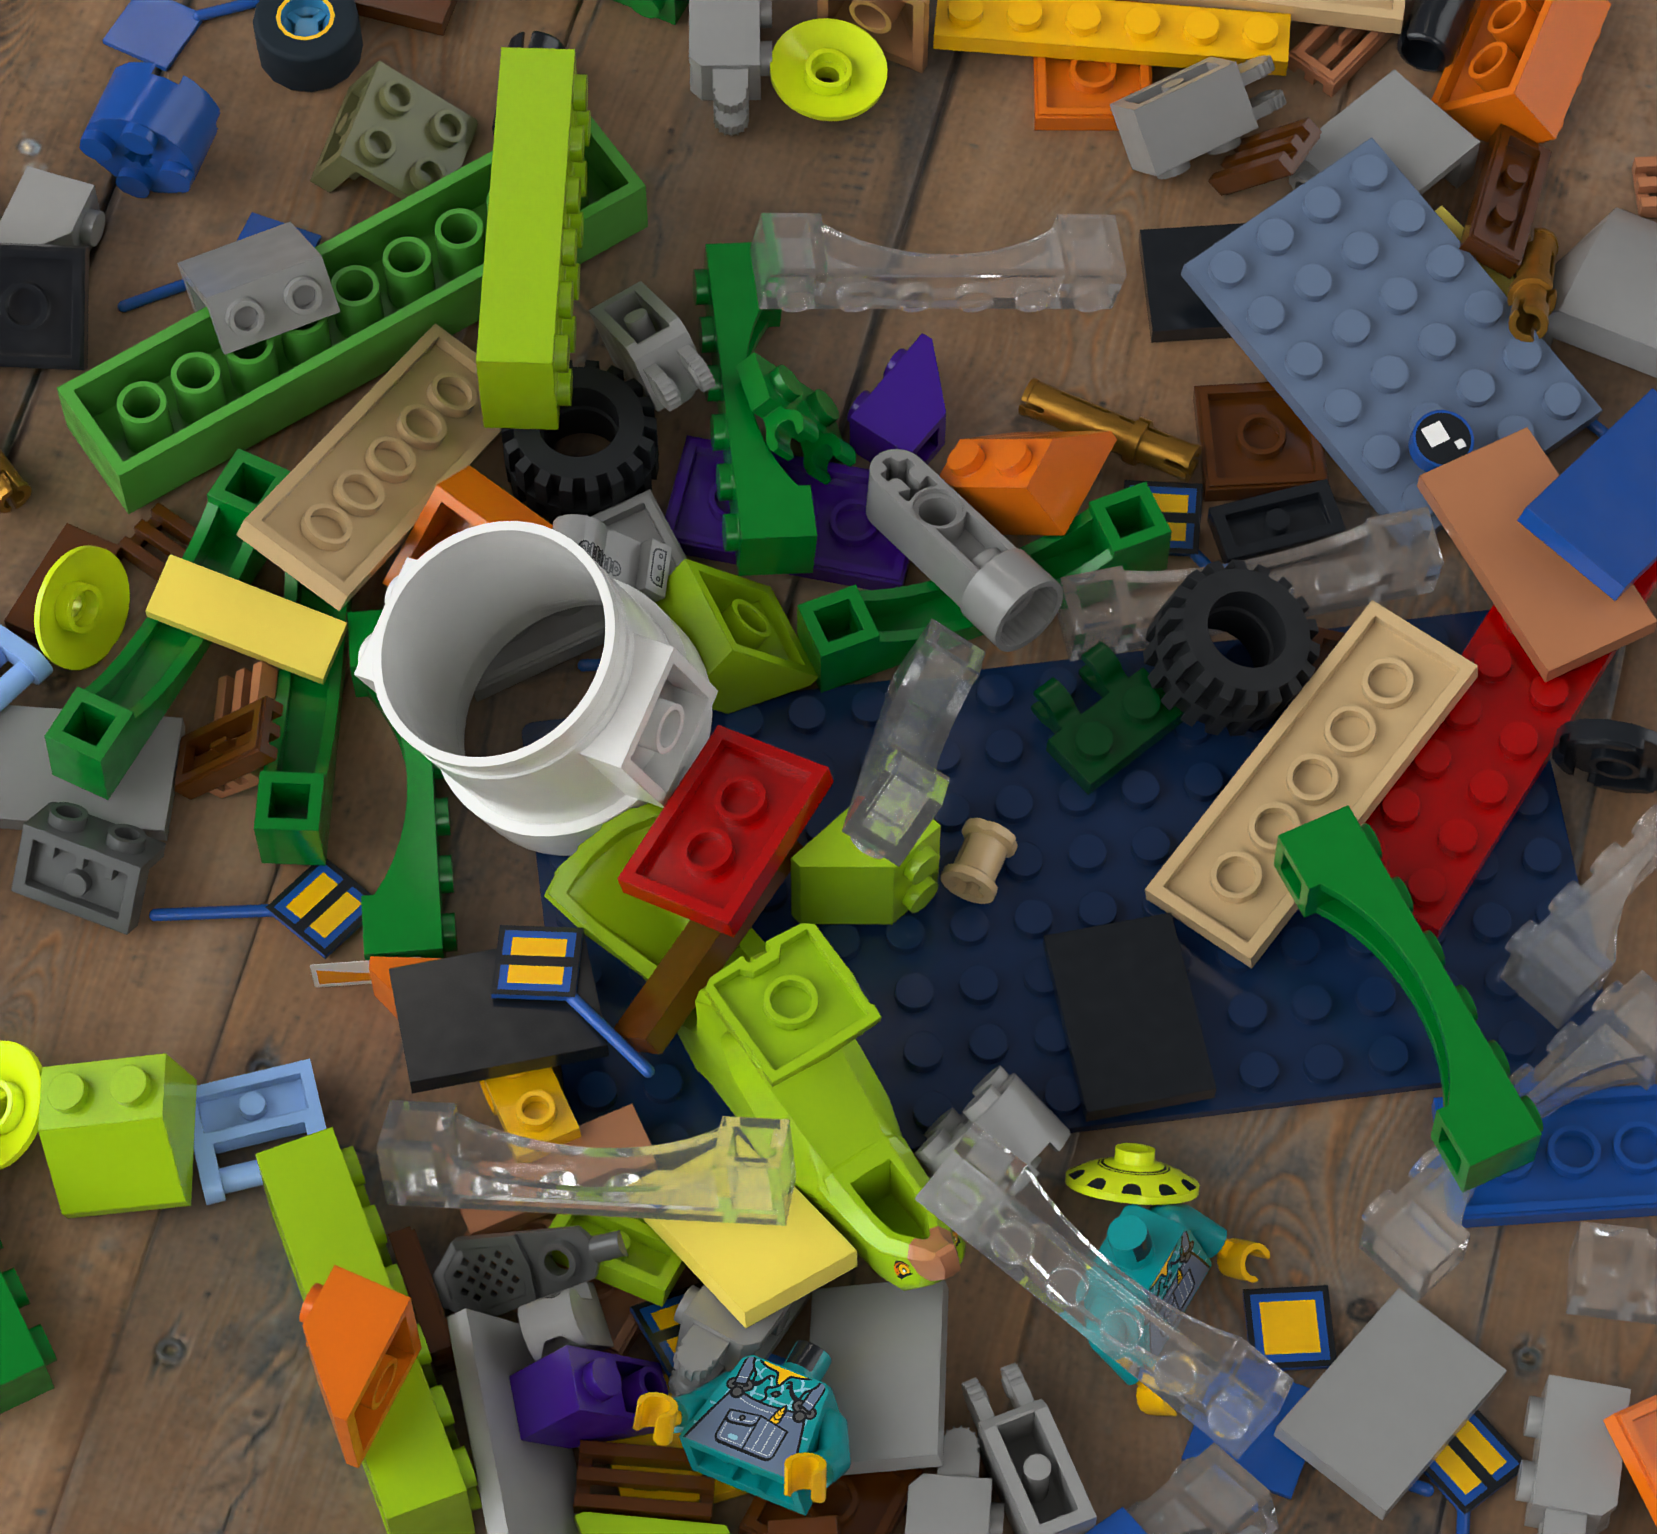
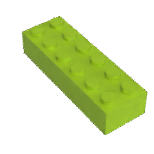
M501 47L476 352V367L484 428L559 430L560 406H571L573 371L572 368H569L570 353H575L576 316H573L574 300H579L580 264L576 262L577 249H582L584 235L583 212H580L581 197H586L587 161H584V147L590 146L591 112L587 110L588 75L577 74L575 49Z
M333 1127L255 1154L267 1201L303 1302L315 1283L325 1284L334 1265L408 1296L397 1263L392 1264L386 1243H388L377 1208L375 1204L370 1205L364 1186L366 1184L353 1145L341 1149ZM418 1323L417 1328L422 1348L374 1438L362 1465L387 1534H476L472 1512L482 1508L476 1488L478 1485L465 1446L460 1447L453 1426L455 1421L443 1386L436 1383L430 1364L432 1363V1358Z

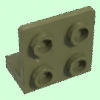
M378 61L348 88L310 182L331 193L348 177L356 180L362 175L403 200L461 168L477 129L478 121L383 62Z

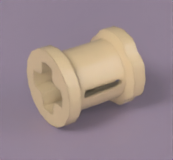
M970 818L962 828L964 837L962 846L954 863L944 867L941 874V882L951 893L973 903L987 904L991 903L997 894L998 887L995 881L1005 858H1010L1015 854L1018 844L1015 835L1002 825L982 818Z

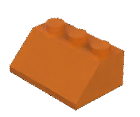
M1476 0L1453 62L1448 67H1445L1431 100L1475 138L1488 143L1491 135L1500 124L1511 128L1536 143H1545L1556 139L1563 127L1564 118L1575 91L1582 81V74L1593 47L1600 37L1601 28L1611 3L1608 0Z

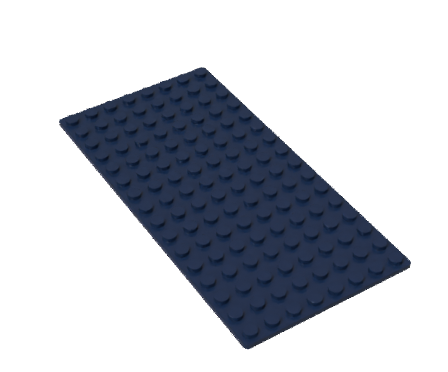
M1490 610L1406 619L1405 621L1461 655ZM1351 626L1329 628V630L1346 633ZM1238 639L1213 642L1217 650L1228 660L1244 667L1254 668L1251 655ZM1144 650L1115 654L1128 677L1132 676L1142 667L1149 674L1154 669L1153 666L1144 664ZM1081 658L844 685L823 693L820 692L819 688L793 691L729 714L712 709L710 736L716 727L721 725L829 767L834 783L797 839L803 847L883 776L890 779L941 825L939 888L931 901L923 909L916 913L908 910L893 924H815L853 973L863 994L871 1004L875 1005L882 1016L881 1022L857 1037L856 1041L886 1091L902 1136L913 1153L927 1140L924 1136L925 1132L947 1110L953 1107L960 1115L963 1113L964 1108L975 1097L972 1094L975 1086L989 1072L1000 1065L1009 1075L1015 1073L1070 1130V1133L1442 1088L1439 1068L1432 1044L1414 1005L1384 964L1360 941L1337 924L1317 913L1304 918L1298 908L1251 969L1172 916L1217 1088L1215 1098L1087 1122L1085 1120L1043 948L1044 935L1167 913L1146 899L1145 888L1291 702L1266 727L1256 732L1250 727L1242 736H1230L1227 727L1217 736L1205 733L1204 723L1197 721L1191 727L1183 722L1089 795L1046 751L1048 739L1055 734L1031 710V706L1038 701L1033 695L1034 691L1052 677L1057 679L1066 688L1081 714L1102 699L1078 674L1079 669L1086 665ZM566 718L531 722L525 725L522 730L523 747L543 738ZM1550 759L1438 938L1446 961L1444 969L1454 986L1463 985L1471 995L1478 1014L1477 1025L1487 1042L1492 1039L1495 1040L1506 1055L1510 1066L1509 1079L1604 1068L1614 1062L1617 1054ZM970 818H982L1002 825L1015 835L1018 844L1015 854L1010 858H1005L995 881L998 887L995 899L987 904L973 903L951 893L941 882V874L944 867L954 863L964 841L962 828ZM536 852L544 926L578 928L544 897L557 868L570 856ZM791 871L752 925L754 931L765 943L767 940L800 924L791 915ZM585 935L601 1015L614 1028L646 981L642 976ZM676 1033L662 1054L639 1052L655 1069L654 1075L650 1078L644 1077L608 1041L609 1056L561 1065L564 1095L578 1125L633 1104L657 1156L659 1168L605 1191L632 1188L739 1130L756 1146L749 1133L712 1084L696 1070L678 1033Z

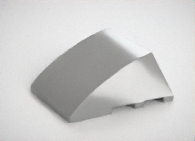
M1616 207L1555 264L1552 290L1556 289L1557 300L1555 309L1548 316V331L1542 339L1549 347H1551L1554 339H1557L1657 378V222Z

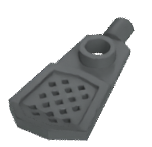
M581 1226L460 1236L450 1243L432 1278L443 1308L455 1313L467 1308L496 1317L515 1310L519 1306L530 1303L533 1300L594 1279L598 1274L601 1262L628 1256L620 1230L591 1236ZM553 1250L561 1251L567 1256L569 1269H563L556 1265L552 1257Z

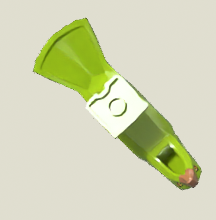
M650 803L638 808H630L604 823L599 831L581 843L577 851L557 868L544 894V897L578 928H583L584 934L642 976L646 982L690 921L687 918L623 893L617 880L663 809ZM800 923L767 940L766 943L751 927L723 968L711 976L707 986L699 991L695 1000V1008L677 1032L696 1070L712 1084L749 1133L758 1149L857 1250V1253L880 1277L901 1290L908 1291L931 1286L954 1276L961 1270L960 1264L966 1253V1243L959 1235L940 1194L916 1159L907 1141L903 1138L889 1097L856 1041L857 1037L881 1022L882 1016L875 1005L871 1004L863 994L853 973L815 924Z

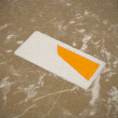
M369 960L310 965L315 987L372 984Z

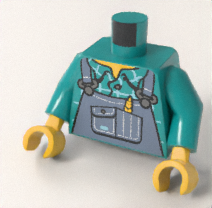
M1183 1203L1152 1205L1149 1210L1135 1204L1125 1206L1120 1216L1109 1225L1107 1237L1087 1268L1082 1281L1088 1317L1087 1339L1089 1345L1127 1385L1135 1383L1138 1385L1136 1399L1140 1410L1145 1414L1154 1416H1177L1176 1411L1170 1407L1167 1396L1188 1399L1191 1396L1190 1386L1183 1377L1155 1375L1150 1368L1211 1268L1212 1262L1210 1258L1217 1255V1265L1223 1275L1251 1283L1258 1282L1259 1279L1250 1275L1246 1270L1245 1261L1248 1254L1264 1259L1270 1258V1252L1265 1245L1239 1238L1227 1239V1230L1191 1206Z
M798 1340L782 1366L755 1355L743 1357L732 1371H725L689 1393L672 1398L664 1393L648 1392L641 1395L637 1401L633 1429L639 1431L645 1427H655L653 1441L661 1446H668L672 1442L673 1433H681L679 1438L693 1471L712 1477L805 1516L812 1502H825L826 1488L845 1474L851 1465L847 1420L839 1411L832 1388L826 1383L821 1382L832 1363V1359L825 1350L805 1340Z

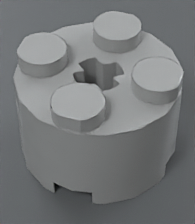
M1001 1065L989 1072L972 1090V1094L975 1097L964 1108L961 1115L952 1107L932 1124L924 1134L927 1140L915 1152V1156L920 1160L919 1163L925 1173L974 1224H978L982 1219L984 1211L990 1216L994 1215L1038 1176L1039 1172L1036 1168L1042 1161L1039 1154L1047 1145L1055 1152H1059L1071 1135L1070 1130L1015 1073L1009 1075Z

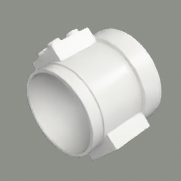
M498 521L474 526L439 542L418 560L407 557L400 574L391 581L387 588L384 608L373 633L366 637L360 647L358 665L354 672L356 677L377 693L380 705L395 730L410 745L440 768L444 779L453 793L469 810L509 841L532 851L558 856H571L577 851L578 846L599 831L604 823L630 808H638L647 803L664 808L710 737L712 705L718 693V690L710 683L705 665L690 638L654 601L634 587L613 579L572 539L546 526L521 521ZM603 605L605 640L601 661L587 693L573 712L543 738L521 749L488 757L465 756L464 733L471 699L483 673L501 649L517 634L544 617L573 607Z

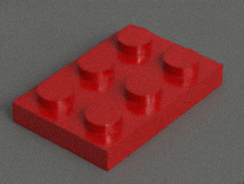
M718 725L617 878L623 893L734 938L834 783L829 767Z

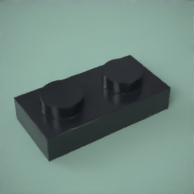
M1327 479L1210 507L1208 510L1207 521L1224 568L1232 559L1245 560L1246 566L1249 567L1342 544L1345 542L1347 532Z

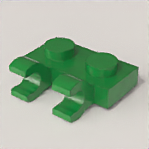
M755 352L736 365L751 412L761 417L764 421L766 443L771 451L790 461L794 458L793 451L790 448L791 438L801 443L803 449V464L806 472L825 485L831 481L827 466L833 456L849 467L856 463L855 450L842 439L836 422L840 418L838 408L828 394L821 389L813 391L798 381L789 368L782 364L775 366Z

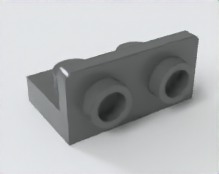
M50 802L23 825L11 891L128 935L139 923L149 869L164 857L166 844L147 836L142 829L136 826L114 824L92 816L80 805L69 802Z

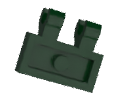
M1099 641L1081 655V659L1086 665L1078 671L1084 682L1096 691L1102 699L1081 714L1066 688L1057 679L1052 677L1034 691L1033 695L1038 701L1031 706L1035 716L1055 734L1048 739L1046 751L1088 795L1183 723L1180 719L1184 714L1176 706L1170 711L1161 702L1165 695L1162 688H1152L1148 679L1149 673L1144 667L1128 677L1116 655L1102 641Z

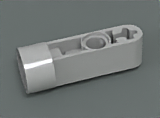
M890 449L879 453L873 458L869 470L866 515L872 525L961 608L962 614L998 649L1004 652L1015 651L1037 638L1052 622L1063 600L1061 584L1024 550L1016 548L916 454L902 449Z

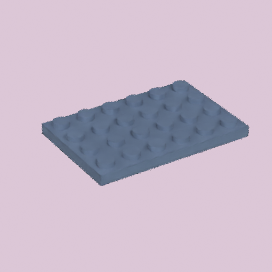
M1371 137L1184 264L1181 276L1313 436L1322 444V447L1409 552H1412L1444 529L1417 487L1419 475L1426 472L1415 464L1409 452L1410 435L1422 416L1435 410H1447L1463 417L1473 431L1474 447L1472 451L1528 427L1545 454L1548 455L1588 427L1592 422L1598 420L1603 409L1542 338L1539 339L1536 330H1534V342L1520 341L1511 334L1508 322L1512 305L1508 306L1507 296L1471 253L1459 249L1461 245L1460 240Z

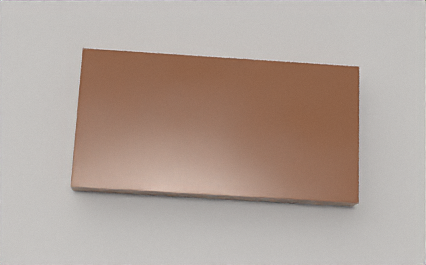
M1528 427L1419 475L1417 487L1543 680L1547 682L1654 633L1657 619L1633 584L1614 601L1517 521L1524 509L1560 476Z

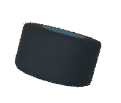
M260 0L256 5L253 28L262 68L274 82L290 90L315 92L332 88L347 79L359 64L363 41L355 0Z

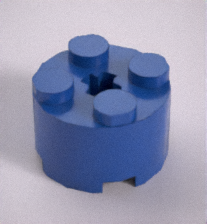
M128 62L115 68L80 139L79 147L85 155L95 159L101 166L117 177L116 185L120 190L137 198L148 197L150 191L157 193L188 192L217 134L216 122L220 115V109L209 93L192 79L183 75L180 83L177 84L167 78L154 75L152 72L156 64L149 62Z

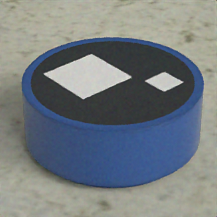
M1435 410L1422 416L1416 423L1409 438L1410 455L1415 464L1425 472L1472 452L1474 447V435L1468 422L1460 415L1447 410Z

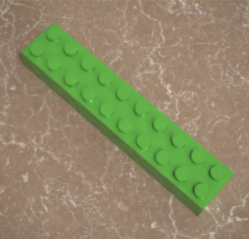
M592 117L590 146L584 147V161H587L586 197H581L580 212H583L584 235L582 249H577L576 263L579 264L648 227L646 185ZM493 151L314 247L322 255L340 309L339 313L225 355L222 352L206 306L57 387L68 429L128 515L232 458L238 448L242 450L250 448L389 371L435 323L453 335L479 321Z

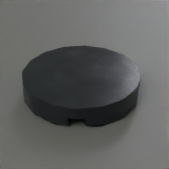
M1589 718L1566 722L1557 729L1552 749V759L1563 772L1568 775H1574L1576 767L1589 773L1587 782L1602 789L1643 794L1657 791L1656 731L1633 723Z

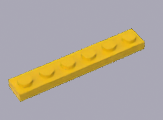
M937 0L933 49L1187 68L1210 56L1236 61L1238 65L1258 56L1270 55L1275 69L1268 75L1286 76L1291 14L1115 0Z

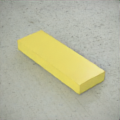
M171 554L145 610L149 618L324 685L348 629L347 622Z

